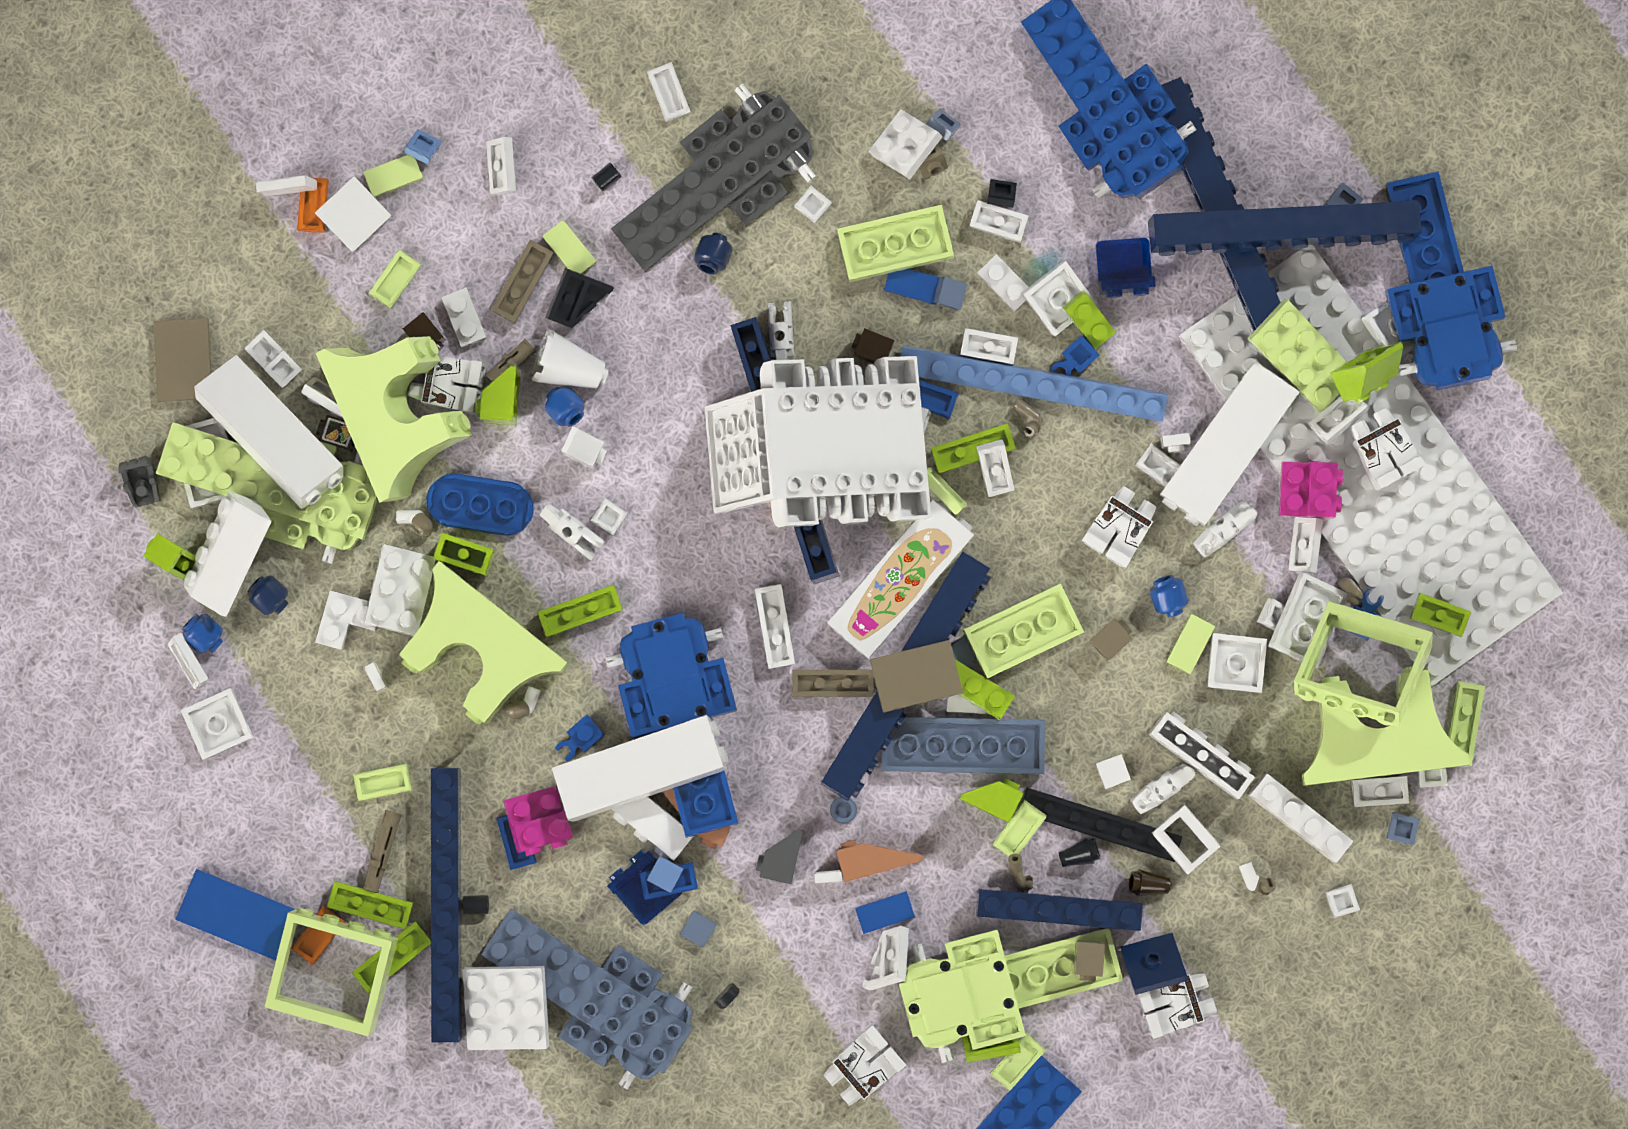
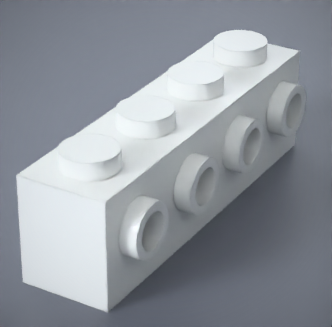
M1163 713L1148 735L1234 799H1239L1255 778L1250 774L1252 769L1240 760L1235 763L1227 757L1230 753L1220 745L1212 746L1206 741L1208 737L1197 728L1189 729L1184 725L1186 720L1177 713Z

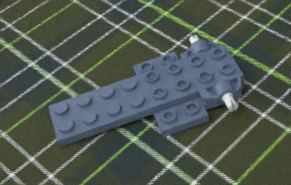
M510 909L481 954L499 967L544 966L546 998L572 1014L560 1033L559 1038L603 1067L606 1066L611 1056L614 1055L619 1059L622 1067L627 1070L620 1082H618L619 1085L627 1090L635 1077L651 1079L659 1072L662 1074L666 1073L694 1029V1026L691 1025L693 1010L684 1001L693 987L682 982L675 995L670 992H662L656 986L664 974L619 945L616 946L602 968L515 910Z

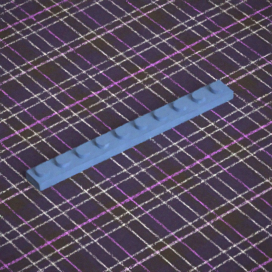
M903 345L901 357L917 356L918 376L922 378L1163 422L1168 399L1167 393Z

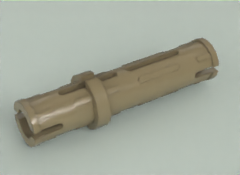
M385 810L372 858L368 859L367 862L369 868L362 885L363 889L379 893L385 869L388 870L389 867L387 861L402 814Z

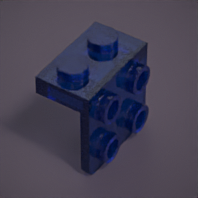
M1147 238L1097 242L1095 247L1099 295H1106V298L1122 297V293H1133V296H1146L1150 294L1149 291L1155 289V276H1152L1150 243Z
M640 850L629 860L632 865L625 871L620 867L609 877L611 883L607 885L612 893L617 895L642 925L650 922L682 894L681 892L647 900L644 899L639 873L652 871L658 860L650 850L646 853Z

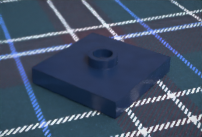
M1173 933L1120 947L1135 995L1188 981Z

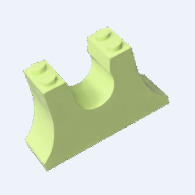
M430 336L408 337L370 355L355 352L348 347L323 349L316 353L379 503L401 500L410 496L418 474L435 455L472 436L470 421L462 411L430 414L419 419L408 407L406 394L410 382L416 376L428 373L440 362L438 347Z
M440 561L432 569L435 590L430 610L419 630L399 654L404 659L401 664L411 672L416 674L419 671L427 673L440 663L443 655L449 649L459 645L472 646L481 656L483 672L479 682L470 689L463 707L467 709L465 715L477 724L482 722L489 724L508 699L528 682L543 675L564 673L570 666L567 661Z
M1406 667L1403 669V673L1397 676L1395 689L1397 700L1401 696L1412 667ZM1423 670L1399 727L1389 725L1385 728H1371L1361 723L1349 711L1339 708L1332 709L1318 702L1321 721L1319 744L1314 759L1307 770L1301 775L1302 786L1465 766L1469 765L1470 762L1468 753L1457 747L1443 730L1433 703L1429 670ZM1339 676L1323 678L1322 683H1320L1351 693L1347 680L1340 681Z

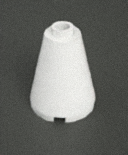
M546 331L543 339H546V344L538 349L531 373L533 374L531 381L597 388L599 384L604 385L609 370L605 369L603 361L556 332Z

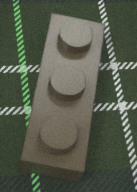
M529 240L491 311L516 324L550 263L554 252Z
M792 670V697L874 696V675L872 670Z

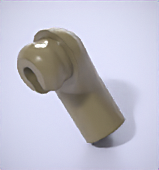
M1020 398L1012 409L1023 417L1024 435L1032 438L1040 432V414Z
M1340 577L1337 580V587L1348 592L1345 602L1357 606L1360 599H1363V592L1350 578Z
M1016 853L1011 854L1008 857L1009 873L1016 888L1023 892L1024 890H1031L1033 888V877L1030 875L1023 876L1021 856Z

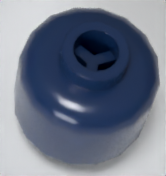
M712 233V235H704L698 243L694 253V260L699 270L714 275L726 269L733 249L727 241V237L723 234Z
M261 575L247 591L250 593L249 602L264 615H270L273 612L279 614L289 603L285 600L288 595V589L273 576H266L264 578Z

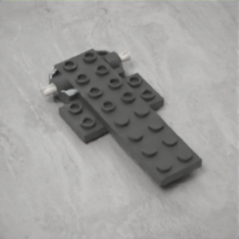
M744 84L740 85L743 92L737 87L734 91L743 100V103L732 120L720 109L680 141V144L695 162L611 228L644 271L648 270L728 205L747 227L788 194L780 183L782 179L798 171L807 183L811 182L808 175L812 179L816 177L807 165L814 156L810 143L814 138L780 95L774 97L766 91L752 95Z

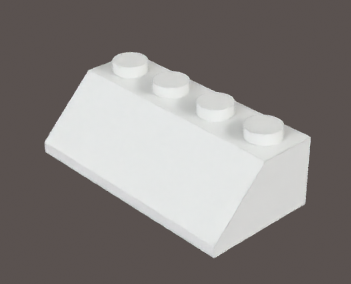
M230 491L228 492L226 498L222 499L218 506V515L214 523L212 522L207 529V538L203 547L201 546L197 550L196 562L192 570L187 572L184 579V587L190 597L225 617L271 524L270 518L258 501Z

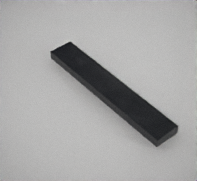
M1028 787L1026 788L1023 801H1027L1046 815L1045 822L1175 862L1174 858L1152 834L1156 829L1154 827ZM1165 831L1179 848L1183 836Z

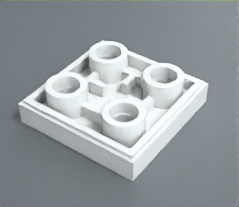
M355 176L315 212L351 252L355 251L392 216Z

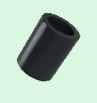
M608 163L591 178L600 190L604 192L622 176L611 163Z
M463 896L464 915L489 914V896Z

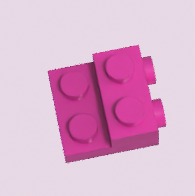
M1282 461L1279 516L1333 519L1336 517V512L1341 513L1342 497L1337 496V485L1342 486L1343 470L1338 469V463Z
M557 786L503 800L517 853L525 851L526 856L542 852L541 846L551 844L552 849L568 845L566 839L573 838L566 812H563Z

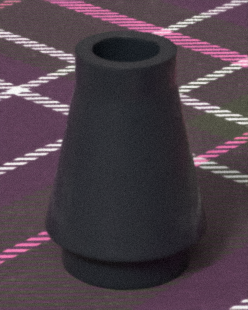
M1085 838L1071 847L1058 852L1063 867L1095 864V861L1100 859V853L1094 838L1090 840Z

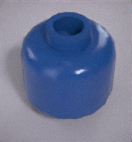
M555 387L547 394L545 411L557 425L571 427L583 418L584 402L572 388Z
M1167 575L1153 582L1154 586L1150 589V596L1156 612L1167 614L1168 617H1174L1183 613L1182 608L1188 604L1189 599L1182 580L1174 578L1173 575Z
M208 614L193 615L182 628L184 631L183 637L187 644L198 653H205L208 650L213 653L223 642L220 638L223 628Z

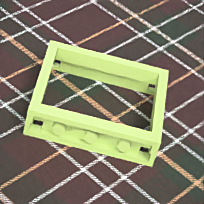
M1328 601L1295 677V695L1306 701L1314 700L1332 709H1343L1358 717H1368L1384 725L1399 727L1433 647V632ZM1333 626L1418 652L1396 707L1310 681Z
M298 907L297 910L288 912L265 1008L365 1036L373 1034L376 1029L398 938L391 936V933L386 932L384 929H375V931L365 929V925L359 922L350 921L349 924L339 922L340 918L334 915L324 914L323 917L313 914V910ZM297 924L382 947L365 1018L280 995Z

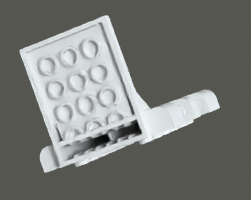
M917 356L883 357L877 359L874 365H868L865 369L866 385L863 382L862 369L860 366L854 365V358L832 359L825 366H819L817 369L816 387L813 370L810 367H805L804 359L771 360L763 363L761 366V389L705 406L714 514L726 513L763 503H771L772 518L777 527L813 526L819 524V520L825 517V499H827L831 518L838 519L842 524L868 522V517H872L874 514V496H876L879 515L887 516L890 521L926 520L931 518Z

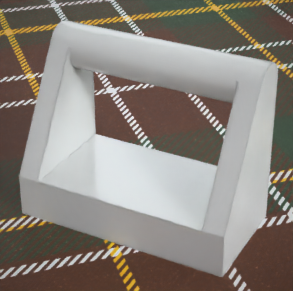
M1185 803L1152 832L1154 837L1186 874L1193 871L1220 848L1217 840ZM1179 817L1183 819L1207 847L1192 862L1164 831Z

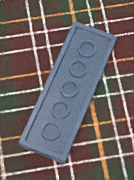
M906 717L899 729L894 726L889 736L893 739L886 751H882L881 771L1044 774L1045 720Z

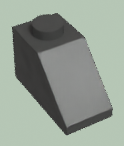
M795 831L767 849L764 856L759 855L756 871H760V878L792 884L803 831Z

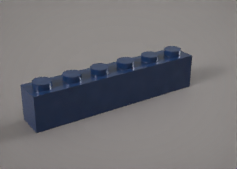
M978 889L976 916L1141 931L1143 903Z

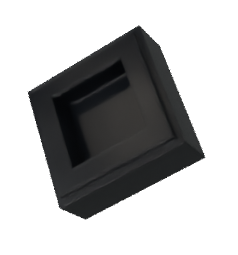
M990 179L987 204L1014 208L1017 183Z

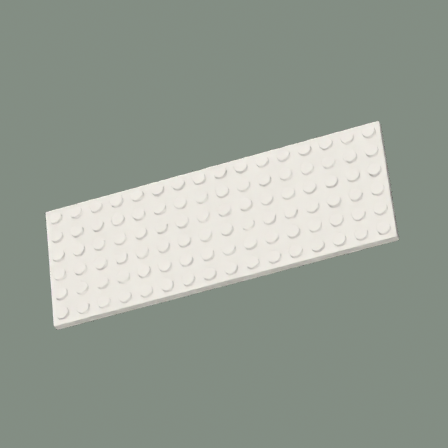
M1308 245L1307 248L1299 250L1268 272L1269 277H1274L1278 284L1279 292H1277L1280 302L1284 299L1289 300L1346 362L1368 349L1379 347L1361 321L1364 315L1313 245ZM1235 295L1179 335L1225 401H1227L1254 361L1291 385L1247 339L1253 333V329L1238 295ZM1398 371V374L1388 381L1389 385L1378 391H1371V397L1363 401L1369 410L1353 423L1355 424L1364 419L1369 430L1373 431L1379 427L1372 414L1386 407L1394 419H1400L1413 446L1426 464L1379 490H1375L1356 449L1351 443L1355 439L1350 427L1327 445L1309 425L1320 413L1299 393L1262 444L1260 450L1280 477L1282 461L1338 463V469L1343 470L1342 486L1337 485V496L1342 497L1341 513L1336 512V517L1333 519L1318 518L1323 520L1321 535L1361 591L1364 593L1367 589L1371 590L1368 596L1370 602L1376 603L1380 595L1384 596L1381 606L1375 609L1380 617L1433 632V647L1423 670H1429L1431 687L1563 594L1562 590L1407 375L1400 376V371ZM1423 593L1471 611L1463 637L1460 638L1410 619L1418 594ZM1403 648L1414 663L1418 652Z

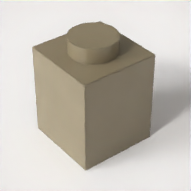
M1113 619L1089 642L1108 661L1133 639L1129 635L1132 630L1122 619L1119 622Z
M1076 941L1073 973L1080 975L1079 980L1096 981V976L1103 977L1105 944Z

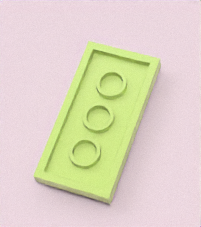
M942 205L837 229L849 282L954 258Z
M1284 299L1247 339L1299 391L1317 412L1321 413L1340 394L1330 373L1347 362L1292 303Z
M1061 584L963 630L987 679L1084 633Z

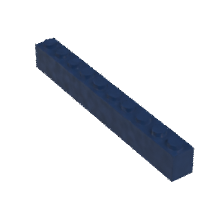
M1179 77L1162 84L1177 107V110L1165 117L1168 123L1175 126L1178 130L1191 121L1197 129L1184 138L1189 154L1182 162V166L1184 167L1183 173L1200 211L1243 210V205H1238L1234 198L1236 189L1231 179L1226 180L1223 173L1226 170L1223 159L1220 155L1216 156L1212 148L1215 146L1214 139L1210 131L1205 132L1202 125V122H1204L1203 114L1200 108H1195L1191 98L1194 96L1189 83L1184 84L1182 78ZM1239 248L1229 249L1228 252L1219 254L1254 332L1281 303L1277 295L1279 287L1275 278H1270L1266 268L1269 265L1263 252L1259 253L1257 248L1250 252H1240Z
M1419 201L1153 214L1148 220L1151 253H1159L1160 256H1171L1181 251H1186L1187 255L1202 253V250H1212L1213 253H1225L1229 249L1238 248L1240 252H1250L1258 247H1266L1268 251L1279 250L1282 246L1304 249L1308 245L1318 244L1320 248L1335 246V243H1345V246L1348 247L1358 246L1361 242L1382 245L1392 240H1398L1399 244H1407L1413 242L1422 233Z
M754 317L730 325L751 392L761 389V366L763 363L771 361L760 323ZM819 520V524L813 526H794L811 582L815 585L840 577L823 521Z
M962 551L902 651L947 641L950 634L955 637L963 625L959 620L964 611L969 614L977 602L973 598L978 589L983 591L990 581L991 577L987 575L990 568ZM876 691L822 779L821 785L849 801L851 796L857 798L865 785L860 782L865 773L871 775L879 762L874 759L879 750L886 751L893 739L889 736L893 727L895 726L899 729L907 716L903 713L905 708L883 713L878 691Z
M431 768V1043L460 1042L462 1040L461 768Z

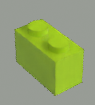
M158 533L149 541L146 546V552L143 555L149 561L182 580L185 579L187 572L192 570L196 562L195 554Z
M441 533L433 559L488 577L496 551Z

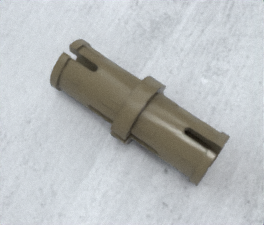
M524 339L509 354L504 353L501 356L502 360L486 372L485 376L492 383L510 366H516L519 370L518 366L533 353H536L535 349Z

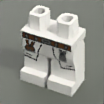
M439 356L440 362L428 373H422L426 375L424 384L411 382L408 394L411 398L419 400L428 406L462 411L463 413L477 416L476 399L481 398L482 392L476 388H483L487 365L482 361H469ZM455 384L464 385V386H469V387L466 388V387L455 386Z
M1386 407L1372 414L1379 428L1370 431L1364 419L1350 426L1355 439L1351 443L1356 449L1375 490L1382 489L1426 465L1421 455L1419 456L1400 419H1394Z
M1125 486L1115 496L1109 498L1081 540L1082 543L1102 554L1115 532L1118 533L1104 557L1123 569L1129 564L1153 523L1151 519L1156 510V506L1145 499L1137 511L1129 507L1128 504L1135 493Z
M1187 973L1188 981L1138 994L1144 1012L1169 1004L1168 1007L1144 1014L1153 1039L1196 1023L1204 1022L1205 1017L1217 1012L1212 997L1198 1001L1196 991L1209 987L1205 973L1192 975Z
M872 1024L831 1061L833 1064L823 1074L832 1086L843 1077L847 1079L851 1085L840 1093V1096L849 1106L861 1098L865 1100L888 1079L907 1066L891 1046H888L869 1063V1060L888 1045Z

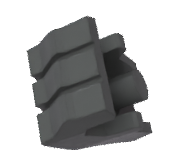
M143 456L139 457V460L135 458L129 460V462L119 463L118 470L124 482L123 489L127 492L135 508L161 501L157 474L151 458Z

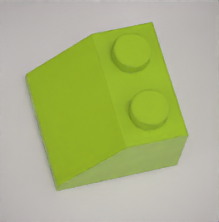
M1401 342L1368 349L1330 373L1343 402L1355 400L1356 403L1362 402L1371 397V391H1378L1389 385L1388 381L1398 374L1403 351Z
M510 366L482 391L481 398L476 399V414H478V417H480L484 424L517 426L520 371L516 366Z
M1004 779L1003 782L996 781L962 793L958 799L1010 823L1024 793L1018 791L1020 785Z

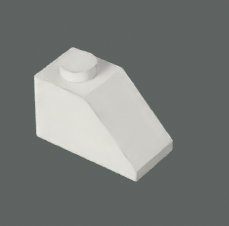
M572 426L562 448V453L566 457L594 469L596 464L601 465L603 463L607 450L604 449L605 443Z

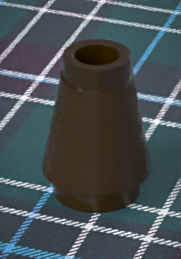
M1141 869L1132 871L1130 874L1129 892L1135 893L1136 896L1168 894L1170 891V878Z

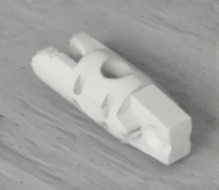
M791 301L784 302V322H776L775 304L767 303L771 358L790 360L789 357L794 356ZM784 333V339L778 341L779 334Z
M1245 501L1237 503L1194 541V547L1204 558L1223 547L1256 519L1257 511L1249 507Z
M548 504L539 514L550 524L548 527L554 533H557L559 537L571 544L573 548L590 561H592L596 554L581 540L585 538L599 548L605 543L604 540L563 508L558 510L551 504Z
M1186 763L1179 764L1178 767L1176 766L1170 771H1165L1145 785L1130 801L1135 809L1142 814L1159 806L1181 791V788L1196 776V772Z

